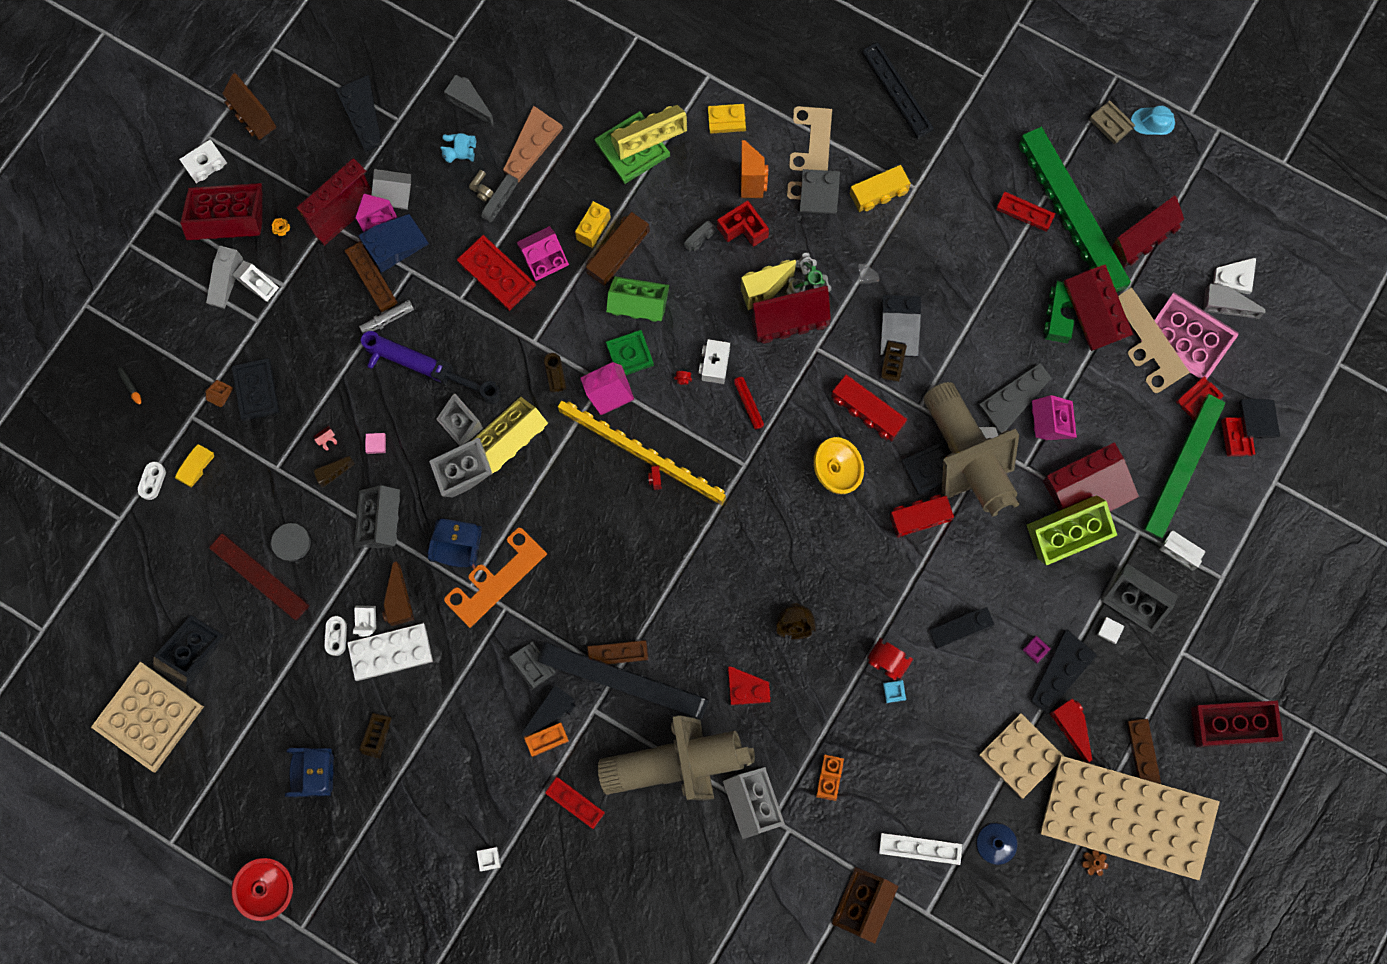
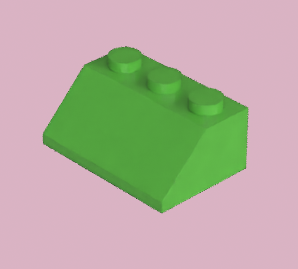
M615 276L608 291L606 312L613 315H628L632 318H646L650 321H662L669 285Z

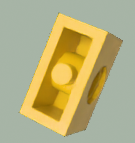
M593 201L575 231L577 241L593 248L611 218L610 210Z

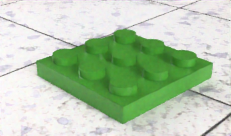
M640 111L594 139L596 145L624 184L670 157V152L661 142L620 160L612 144L611 133L618 128L630 126L634 121L645 119Z

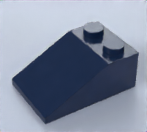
M410 214L373 226L359 235L362 244L381 273L429 244Z

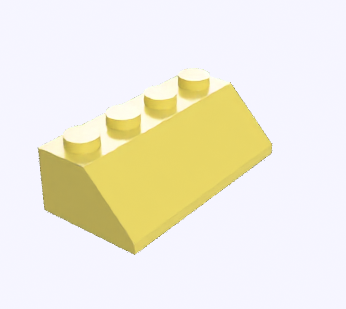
M678 105L669 106L662 112L650 114L646 119L632 122L630 126L616 129L611 133V141L620 160L686 132V113Z
M520 397L474 439L480 438L492 473H494L508 459L514 457L520 448L527 445L530 439L537 433H540L548 422L536 407Z

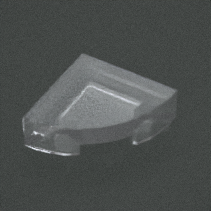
M858 265L861 284L879 282L880 279L876 271L868 267V265Z

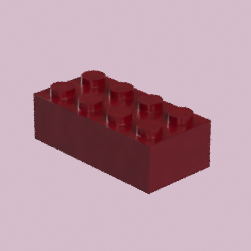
M1278 700L1197 705L1191 708L1196 748L1266 744L1283 741Z

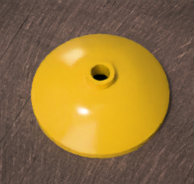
M834 437L823 441L816 449L814 455L815 473L820 483L827 490L836 494H847L858 488L864 476V464L859 451L851 442L843 438Z

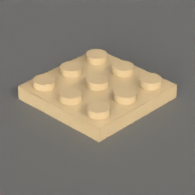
M1019 714L979 754L988 766L1021 799L1058 764L1060 755L1063 756L1022 714Z

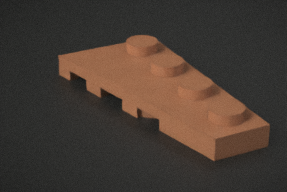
M533 106L503 169L504 173L518 178L519 183L561 132L563 126Z

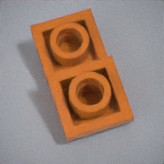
M824 755L816 797L836 801L844 758Z

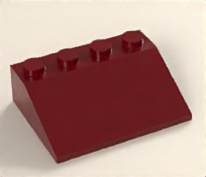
M262 183L189 188L181 219V226L186 240L260 235L262 228Z
M828 286L753 303L752 325L757 343H769L775 338L786 339L796 333L799 335L806 334L812 329L823 330L830 325Z
M1115 442L1047 475L1043 480L1059 511L1096 495L1107 501L1109 511L1139 497L1126 462Z

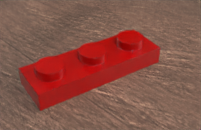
M1005 191L996 209L1046 232L1055 216V213Z
M558 777L555 778L545 794L592 829L595 828L605 814L604 811Z

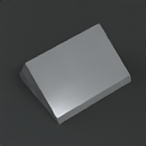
M374 169L371 196L389 200L393 208L408 210L411 174Z
M456 394L452 395L437 417V421L459 446L464 445L483 429L480 421Z

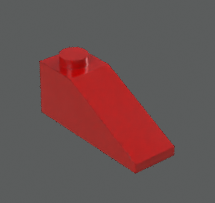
M1072 698L1051 712L1050 715L1083 762L1088 763L1092 761L1085 715L1082 712L1083 707Z

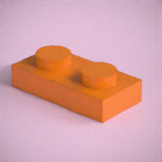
M562 723L524 738L532 757L569 742Z

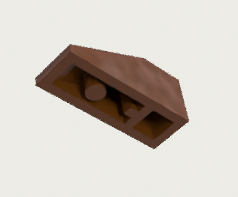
M397 561L393 562L384 601L385 611H382L384 621L388 622L391 626L414 620L402 569Z

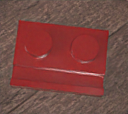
M1204 376L1176 403L1180 404L1183 407L1182 409L1195 420L1207 394L1221 399L1224 395Z
M1222 419L1227 457L1255 455L1253 438L1244 437L1242 419Z

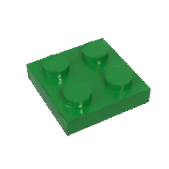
M642 330L606 342L612 361L622 365L625 375L654 366Z

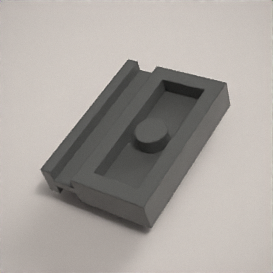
M533 641L509 657L511 663L532 690L556 673L553 667L537 661L540 650Z

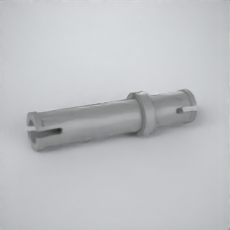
M407 300L379 316H374L372 320L360 325L359 328L363 334L367 331L381 330L383 326L413 311L414 308L410 301Z

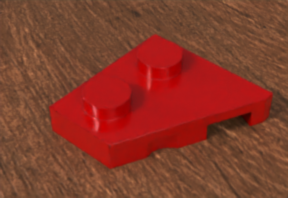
M728 667L731 705L771 702L768 681L736 668Z

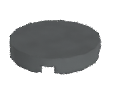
M295 523L280 526L274 532L271 540L272 550L276 556L289 562L303 558L309 551L311 544L310 536L305 528Z

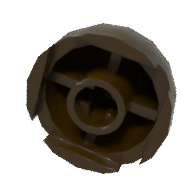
M798 603L785 607L777 617L776 631L783 638H785V635L792 636L791 639L794 640L810 637L813 630L814 632L816 631L813 613L807 607Z

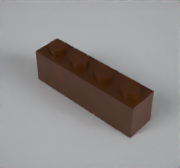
M633 212L628 216H624L619 228L611 232L609 240L601 244L594 258L591 257L586 263L587 274L603 286H606L650 232L649 224Z

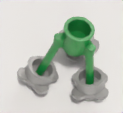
M804 252L802 257L796 260V267L800 268L802 273L806 275V280L789 278V286L786 290L788 295L804 291L805 285L808 284L814 288L828 286V291H831L827 275H822L819 270H816L817 261L812 259L807 252Z

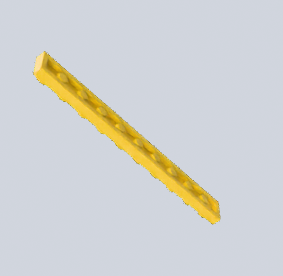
M564 401L560 402L558 406L560 413L654 467L659 466V470L716 503L723 505L726 495L723 494L724 491L717 486L711 487L705 479L699 476L697 478L692 476L691 472L684 467L678 468L669 458L663 459L659 457L655 450L651 448L645 449L635 439L631 441L625 437L626 435L622 431L610 429L609 424L602 420L598 422L587 411L581 412L577 410V406L569 401L567 403Z

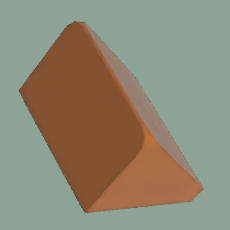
M216 380L206 390V400L222 407L231 394L233 387Z

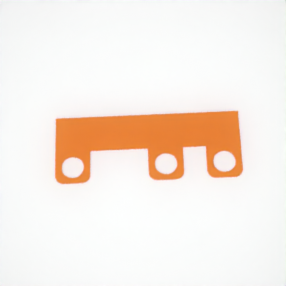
M517 528L507 538L508 543L518 554L495 576L482 564L478 565L469 574V579L479 589L471 599L457 587L445 596V603L469 628L547 555L522 528ZM518 533L525 536V542L520 546L513 542V537ZM478 570L486 572L487 578L484 582H477L474 575ZM459 593L462 596L461 604H451V595Z

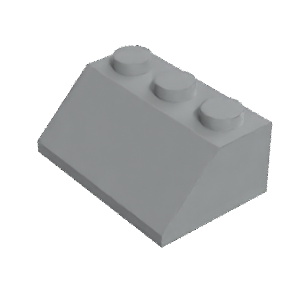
M765 767L739 774L723 781L742 839L785 825Z

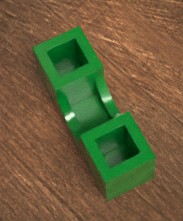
M1057 281L1055 286L1050 288L1049 298H1052L1051 304H1048L1046 311L1049 319L1048 322H1045L1043 332L1046 333L1045 340L1068 344L1072 338L1074 320L1065 318L1061 314L1060 309H1073L1074 307L1064 282Z

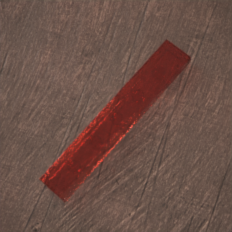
M221 534L210 546L214 553L296 621L309 607L307 603L224 534Z

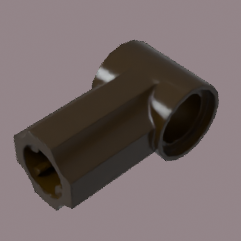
M549 353L544 358L550 392H561L566 390L561 358L556 353ZM550 360L558 361V364L554 367L548 365Z

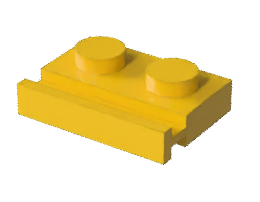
M744 104L708 106L710 134L746 131Z

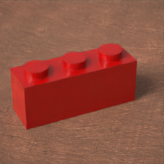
M941 495L933 496L927 502L922 500L913 502L912 506L907 508L904 506L896 507L890 514L897 538L951 522L954 518L948 497H941Z

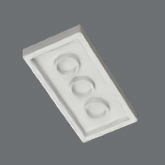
M424 623L347 642L355 681L433 662Z

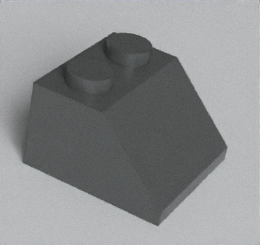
M803 169L800 212L837 214L840 171Z

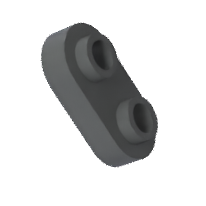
M711 221L705 222L685 241L684 247L689 252L698 250L702 245L701 242L714 235L715 225Z

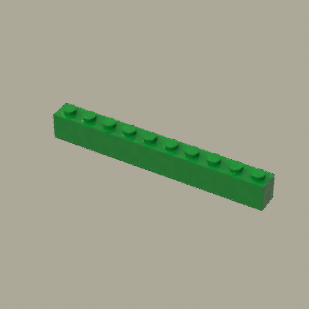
M1042 126L1022 135L1019 148L1027 156L1030 168L1035 170L1038 182L1043 184L1047 198L1052 200L1055 212L1063 220L1064 228L1069 230L1072 235L1074 245L1080 249L1082 259L1088 263L1090 270L1106 264L1116 292L1119 293L1127 289L1131 283L1129 277Z

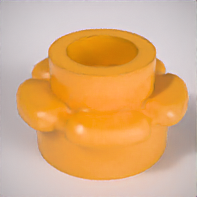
M277 218L272 223V232L279 236H284L290 230V225L285 219Z

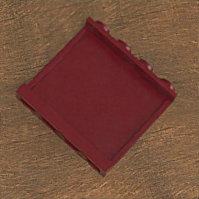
M354 158L297 207L312 234L324 246L356 219L363 195H372V188L369 186L364 175L367 171Z

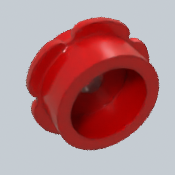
M677 371L676 377H674L677 380V384L688 385V382L692 381L691 373L686 371Z

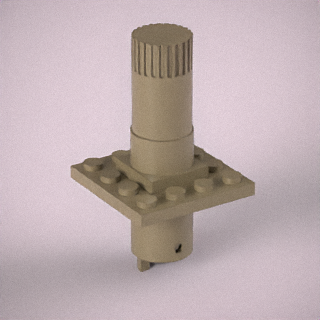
M952 382L939 384L929 390L924 396L923 401L952 453L943 460L942 496L951 498L972 489L983 510L990 512L992 517L998 515L997 512L1006 506H1019L1016 499L1017 491L1007 476V473L1014 471L1019 440L1017 430H1006L997 437L986 439Z
M676 716L673 717V722L671 723L672 732L676 735L674 743L602 758L598 762V776L601 788L606 795L684 781L682 792L687 800L714 799L710 775L740 770L744 768L745 764L746 766L751 765L755 761L754 748H742L736 731L703 737L700 720Z

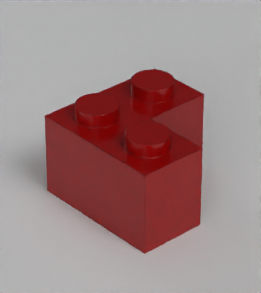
M748 200L717 220V229L727 243L743 233L754 247L769 236V228Z

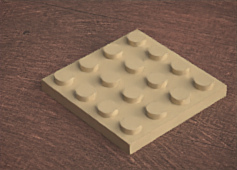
M140 662L91 728L149 770L156 772L204 706Z

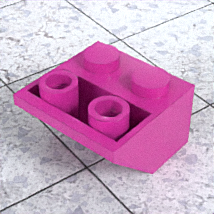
M550 226L517 242L522 256L536 281L569 265L557 236Z

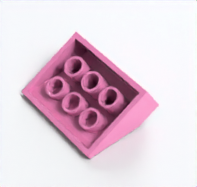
M1175 292L1172 293L1154 320L1188 371L1200 379L1204 376L1208 379L1239 335V332Z

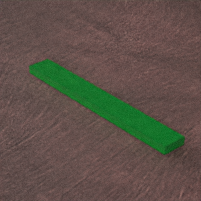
M1210 394L1206 395L1143 529L1144 531L1159 539L1164 537L1226 402Z

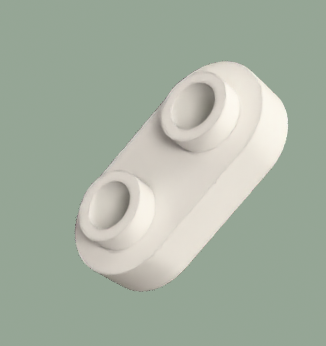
M151 462L145 467L138 486V493L146 500H152L158 496L166 474L164 466L158 462ZM159 470L158 475L154 476V472ZM152 488V492L148 494V489Z
M339 616L331 617L326 623L325 650L332 656L341 655L346 648L347 624ZM336 624H340L339 630L334 629ZM338 643L339 648L334 650L333 645Z

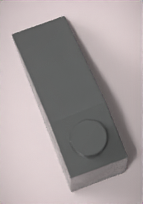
M455 75L444 91L446 100L493 125L492 114L471 82L465 77L461 78Z

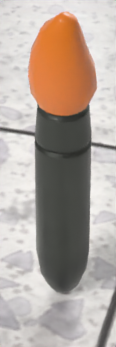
M119 367L118 374L131 394V398L135 403L141 404V397L128 374L122 367Z

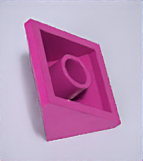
M367 194L363 195L356 215V219L363 232L373 226L397 218L389 200Z

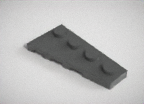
M1040 363L979 404V408L991 424L996 427L997 432L1001 434L1012 425L1017 417L1051 380V376Z

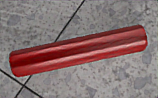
M741 376L734 379V384L754 429L762 428L764 422L744 377Z

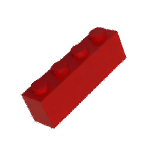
M847 374L832 391L831 397L837 405L846 407L853 417L862 419L868 428L877 430L878 434L885 440L893 441L907 422V418Z

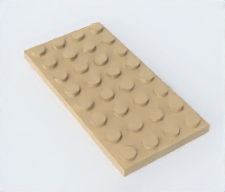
M1060 755L1040 834L1200 880L1220 801Z

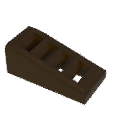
M888 341L881 379L895 382L900 381L907 345ZM891 347H892V348H896V349H901L902 352H901V353H897V352H892V351H890V350H891ZM889 355L900 357V361L889 359ZM890 362L899 365L898 368L887 366V364ZM886 370L896 371L897 374H887Z
M348 456L314 470L319 485L323 488L355 465V463Z
M372 713L359 748L361 754L375 758L381 757L391 717ZM375 721L385 724L384 726L376 725ZM373 729H374V730H378V731H382V732H381V734H379V733H375V732H372V731H373ZM372 737V738H376V739H379V740H378V742H377V741L370 740V738Z

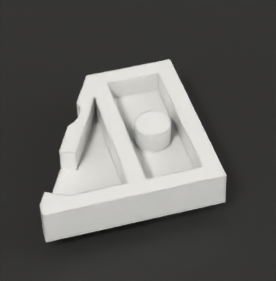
M1256 258L1216 268L1213 283H1221L1223 286H1229L1239 293L1250 294L1253 287Z

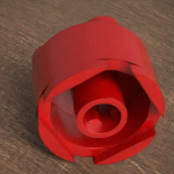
M879 638L867 657L869 665L877 670L880 667L886 670L885 675L894 681L897 678L901 679L913 658L909 657L907 660L905 658L906 653L888 642L885 645L882 644L883 639Z

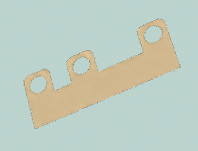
M799 106L794 108V123L811 125L809 153L794 152L790 155V168L792 170L828 171L832 109ZM800 110H805L808 113V118L805 121L797 118V113ZM797 156H801L805 160V164L801 167H797L793 163L794 158ZM789 182L788 198L801 200V195L794 196L791 193V188L794 185L801 186L802 182Z
M1131 287L1119 295V300L1128 321L1142 340L1141 343L1128 351V355L1136 366H1141L1152 358L1156 360L1160 369L1150 374L1146 378V382L1154 393H1159L1190 372L1133 288ZM1143 349L1146 352L1145 359L1142 361L1136 360L1134 358L1135 350ZM1156 375L1164 378V384L1158 388L1152 385V378Z

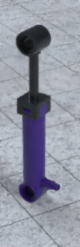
M367 331L361 337L363 347L369 354H372L367 365L371 369L376 365L381 356L431 377L433 381L445 386L450 379L480 392L482 398L488 404H495L501 398L500 389L493 381H486L482 385L452 373L453 367L450 363L441 359H433L379 336L374 331ZM371 340H376L374 345H368ZM488 390H495L492 396L486 395Z

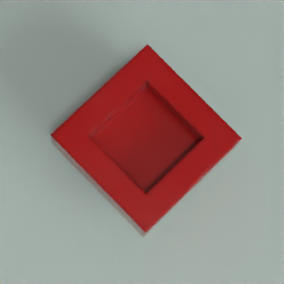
M659 466L651 467L652 473H648L649 484H653L654 490L662 489Z

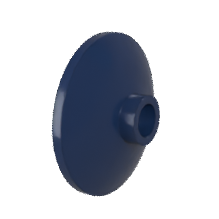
M998 823L990 824L980 831L977 837V849L985 861L996 865L1004 864L1014 857L1017 851V839L1013 831L1007 826ZM996 840L1001 841L1002 845L1000 848L995 846Z

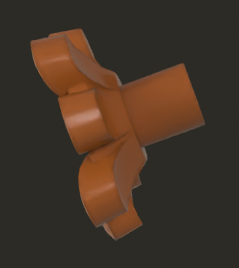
M1092 850V854L1084 853L1083 857L1086 861H1083L1081 864L1083 868H1088L1087 874L1092 876L1096 872L1097 876H1102V869H1108V864L1104 862L1107 856L1104 853L1099 855L1097 850Z

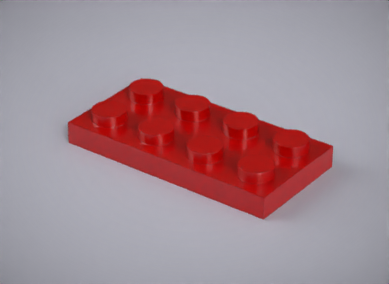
M484 235L457 259V262L509 311L536 286L521 269Z

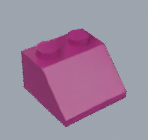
M612 362L581 377L586 395L600 415H604L634 400L622 365Z
M1052 395L1032 400L1036 438L1044 440L1077 438L1073 401Z

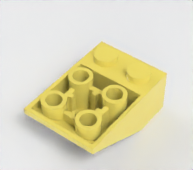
M785 260L777 266H767L762 271L756 273L748 272L741 277V292L748 310L753 309V303L772 299L788 283V279L794 277L795 260Z

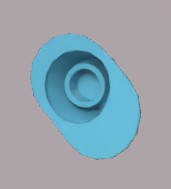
M1165 106L1141 108L1135 111L1131 118V121L1135 124L1134 130L1140 134L1166 135L1175 126L1174 113Z

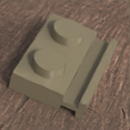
M1110 100L1089 119L1114 144L1118 143L1135 127V124Z

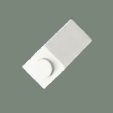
M245 261L242 262L232 275L246 288L267 302L279 288L254 265Z

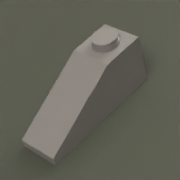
M219 246L213 262L207 304L225 309L236 280L232 275L243 260V257L237 250Z
M1213 283L1205 289L1203 311L1256 319H1260L1265 313L1263 307L1229 286Z

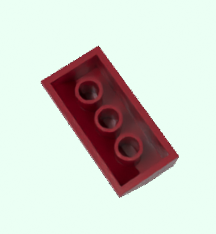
M1175 195L1116 239L1111 248L1123 268L1128 264L1130 266L1134 265L1139 260L1138 257L1140 255H1147L1153 250L1152 246L1156 243L1158 245L1162 244L1168 238V234H1175L1182 228L1181 223L1184 221V216Z
M1106 264L1064 280L1065 287L1091 351L1133 335Z

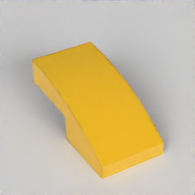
M197 444L178 470L175 479L192 487L203 475V469L214 458V453Z

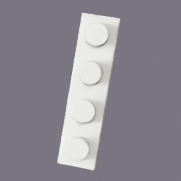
M881 833L879 854L956 865L961 863L962 844Z

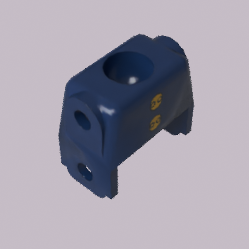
M437 519L430 541L428 560L430 562L435 560L454 567H471L475 569L479 555L482 526L462 521Z
M287 749L286 752L293 754L290 765L291 792L285 793V797L331 796L333 790L334 759L332 749Z

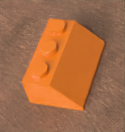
M742 140L741 198H763V192L767 191L768 165H765V158L746 140Z

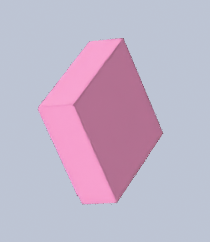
M366 434V453H386V434Z

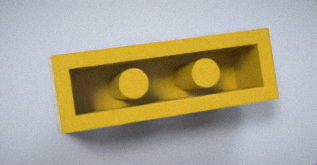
M899 165L851 186L850 196L859 212L863 210L869 211L877 204L889 202L893 197L904 196L908 193L911 183L902 166Z

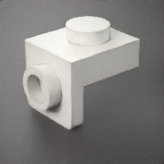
M356 605L354 608L355 627L353 634H359L362 637L370 636L376 629V606Z

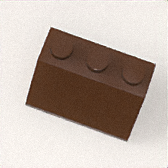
M236 73L232 74L223 92V96L226 99L224 103L230 111L234 109L236 112L235 117L241 124L244 122L247 125L245 128L251 136L255 135L260 140L277 127L268 111Z
M855 867L832 924L875 944L899 886Z

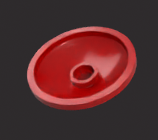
M268 858L255 859L242 866L236 873L231 887L232 901L236 909L244 917L255 921H266L280 915L288 906L293 893L292 878L288 870L278 861ZM257 886L261 887L260 893H256L255 889Z

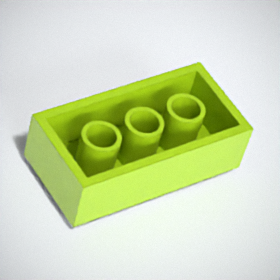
M1097 495L1027 524L1037 558L1045 565L1054 563L1117 536L1107 501Z

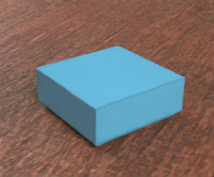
M903 680L883 683L886 703L906 701Z

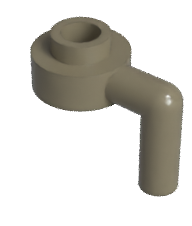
M479 170L469 184V188L477 192V197L482 201H490L494 192L482 184L479 185L486 175L484 171Z

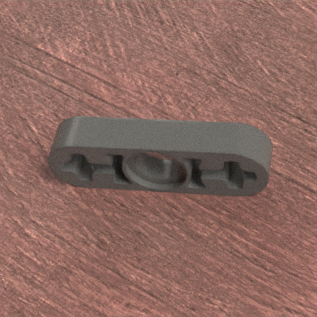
M511 174L504 178L484 208L481 215L483 219L488 222H492L515 189L518 178Z

